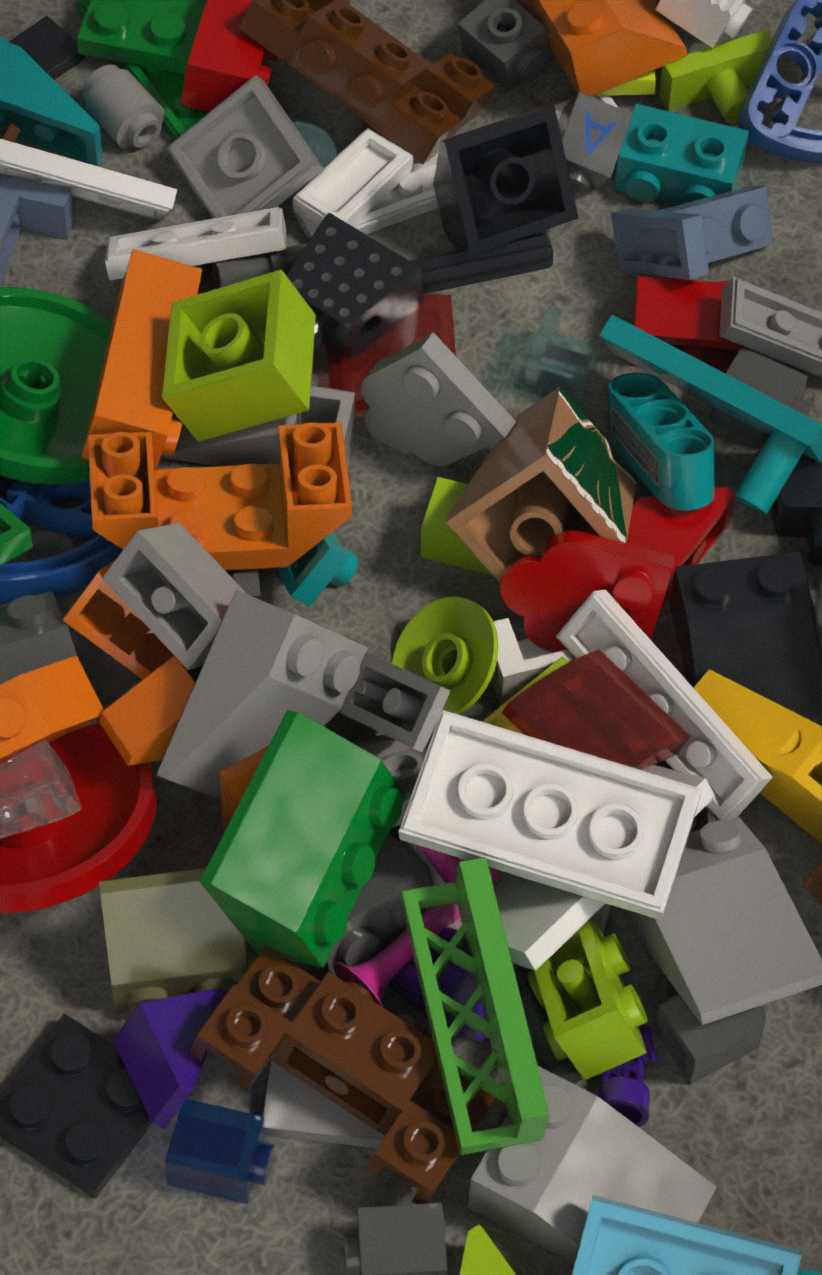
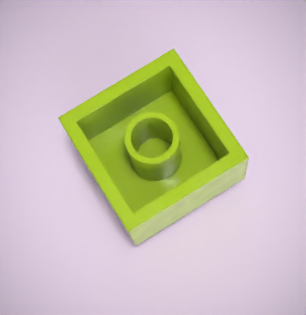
M282 269L172 302L162 399L198 442L309 411L316 315Z

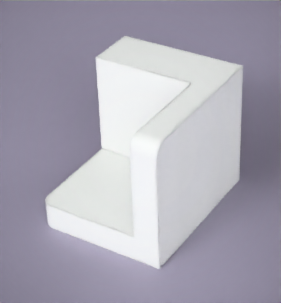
M509 618L493 621L497 630L499 647L497 663L491 681L500 706L560 657L563 656L576 668L577 661L568 649L550 652L539 648L530 639L517 641Z

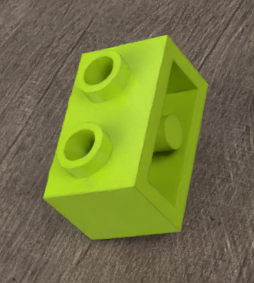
M592 917L537 970L527 972L531 988L541 1007L546 1009L549 1021L543 1023V1029L554 1055L559 1061L569 1058L584 1080L647 1053L638 1027L648 1022L647 1015L634 987L631 984L625 986L622 974L631 970L626 953L618 937L614 933L604 937Z

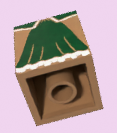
M559 386L513 418L516 421L513 428L504 439L496 442L446 518V523L501 584L503 573L510 564L524 556H541L545 543L552 536L563 531H580L627 543L638 476L562 387Z

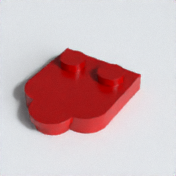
M563 531L555 534L545 543L541 556H524L510 564L503 573L500 593L509 609L524 616V629L528 638L539 648L550 652L567 649L556 635L593 591L604 589L651 640L673 571L675 556L580 531Z

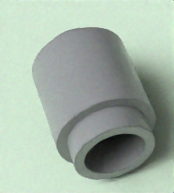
M110 64L98 68L87 78L82 87V97L85 99L86 110L119 147L123 149H129L132 146L142 148L151 144L158 137L164 120V109L128 70L119 69L117 66Z

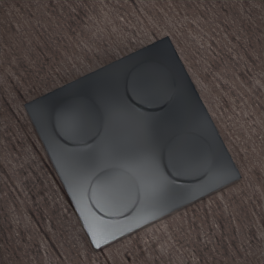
M65 1013L0 1095V1137L94 1198L98 1197L152 1125L151 1119L116 1046Z

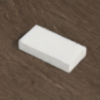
M367 128L293 198V211L317 227L329 212L354 227L413 170V155L370 128Z

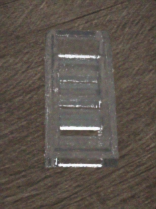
M46 739L0 764V839L64 819L82 810L68 769Z

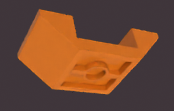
M310 422L296 425H278L279 463L181 467L154 470L152 432H115L111 434L88 435L92 529L121 549H124L139 530L180 522L224 570L289 567L352 517V500L342 423Z

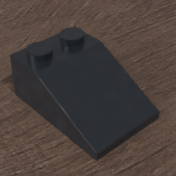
M792 552L675 567L669 605L686 679L689 684L694 688L710 669L822 726V661L814 604L801 553Z

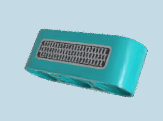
M634 372L625 373L612 379L608 386L609 438L611 445L654 496L666 507L688 511L709 505L715 496L714 439L712 435L657 376Z

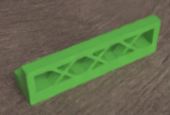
M484 857L460 861L455 882L402 891L401 904L460 1155L541 1141L543 1140L550 1114L487 859ZM457 903L462 925L448 943L424 928L420 909ZM465 939L469 955L458 949ZM430 949L440 954L434 965ZM449 961L475 976L477 988L465 1006L439 991L437 978ZM480 1001L484 1018L473 1012ZM444 1011L456 1018L449 1029ZM464 1024L490 1039L493 1052L480 1071L454 1055L452 1042ZM495 1066L500 1083L489 1077ZM459 1075L471 1082L464 1094ZM479 1089L484 1090L506 1105L510 1125L472 1132L467 1107Z

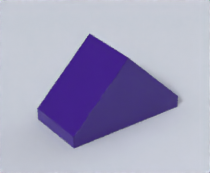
M222 988L139 1003L113 1040L151 1122L163 1129L167 1127L193 1091L208 1052L201 1061L189 1053L197 1034L228 993Z

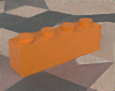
M132 249L117 297L81 458L89 460L88 435L111 434L115 432H152L154 470L157 469L162 454L173 457L180 436L182 422L179 419L172 418L173 411L162 399L172 302L198 295L202 273L201 268Z

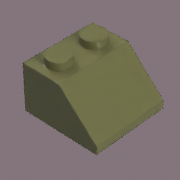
M206 868L99 882L115 1011L128 1010L132 1014L137 1005L142 1002L222 988L229 992L234 984L237 985L248 971L244 937L200 883Z

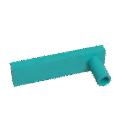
M614 315L610 316L599 336L613 354L769 435V438L734 495L740 502L761 514L767 515L802 454L820 463L822 462L821 423Z

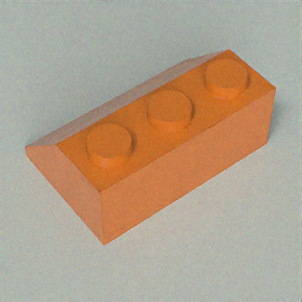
M521 0L525 9L547 28L549 48L577 93L581 92L592 97L688 56L686 46L669 20L655 10L658 5L656 0Z

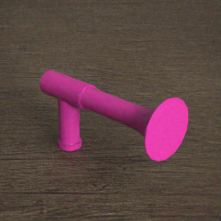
M416 845L418 849L424 852L445 883L456 881L458 865L461 861L458 857ZM489 867L494 886L500 881L501 877L497 869ZM457 903L429 907L422 914L424 928L436 935L460 918ZM406 928L384 950L362 964L348 967L340 962L335 963L334 970L336 976L342 981H351L359 984L372 995L377 1004L383 1007L382 997L389 982L414 957L408 929Z

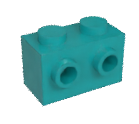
M635 104L633 115L618 155L615 190L626 192L631 198L640 202H651L656 199L677 205L736 190L744 165L749 135L748 130Z

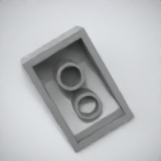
M236 590L156 775L221 799L219 772L267 747L287 710L297 711L324 726L342 709L350 689L359 677L360 665L368 647L294 613Z
M740 817L731 820L713 821L704 825L700 830L689 833L662 921L625 909V915L631 929L702 1025L822 985V958L766 848Z
M539 1066V1074L550 1114L543 1140L487 1150L470 1179L469 1209L572 1263L575 1261L592 1195L699 1223L717 1189L714 1184L601 1098ZM508 1115L501 1127L510 1125Z

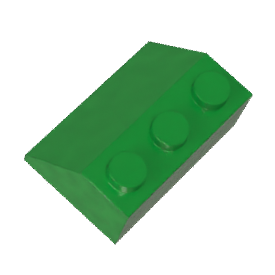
M287 710L200 883L256 953L260 954L264 947L267 946L287 960L324 968L335 943L344 935L347 918L363 885L370 880L373 874L375 860L390 829L397 824L401 816L406 795L381 759L297 711Z

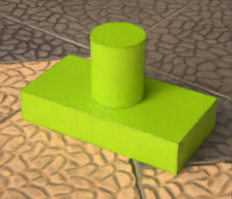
M765 29L715 45L713 49L708 47L687 54L688 56L662 66L659 97L667 111L712 98L725 121L729 124H737L740 108L748 93L746 87L751 86L773 39L768 30Z

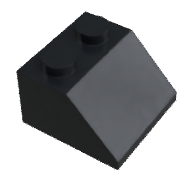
M549 104L441 140L433 180L441 221L448 240L469 255L579 219L555 106Z

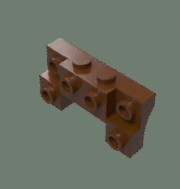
M252 0L238 27L240 30L395 145L413 155V158L422 165L439 152L441 140L452 137L483 109L496 85L482 76V72L476 64L468 59L456 57L451 52L434 64H429L349 5L351 0Z
M267 946L264 947L237 985L234 984L197 1034L189 1054L200 1061L211 1050L241 1070L236 1084L246 1091L250 1089L275 1054L272 1060L274 1063L385 1136L372 1155L365 1170L377 1177L385 1166L417 1187L419 1190L412 1200L415 1204L428 1203L460 1154L434 1041L429 1032L420 1024L409 1019H400L377 1004L372 995L359 984L351 981H342L330 972L320 982ZM459 1075L464 1094L471 1082ZM479 1089L467 1107L472 1132H475L496 1099L482 1089Z

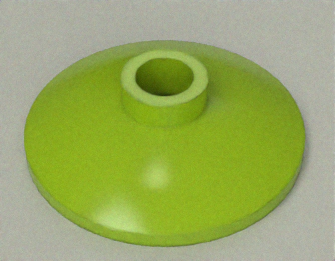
M451 596L435 600L418 611L405 626L395 646L392 664L450 690L442 710L460 715L481 697L495 671L499 647L495 624L489 613L482 606L467 598Z

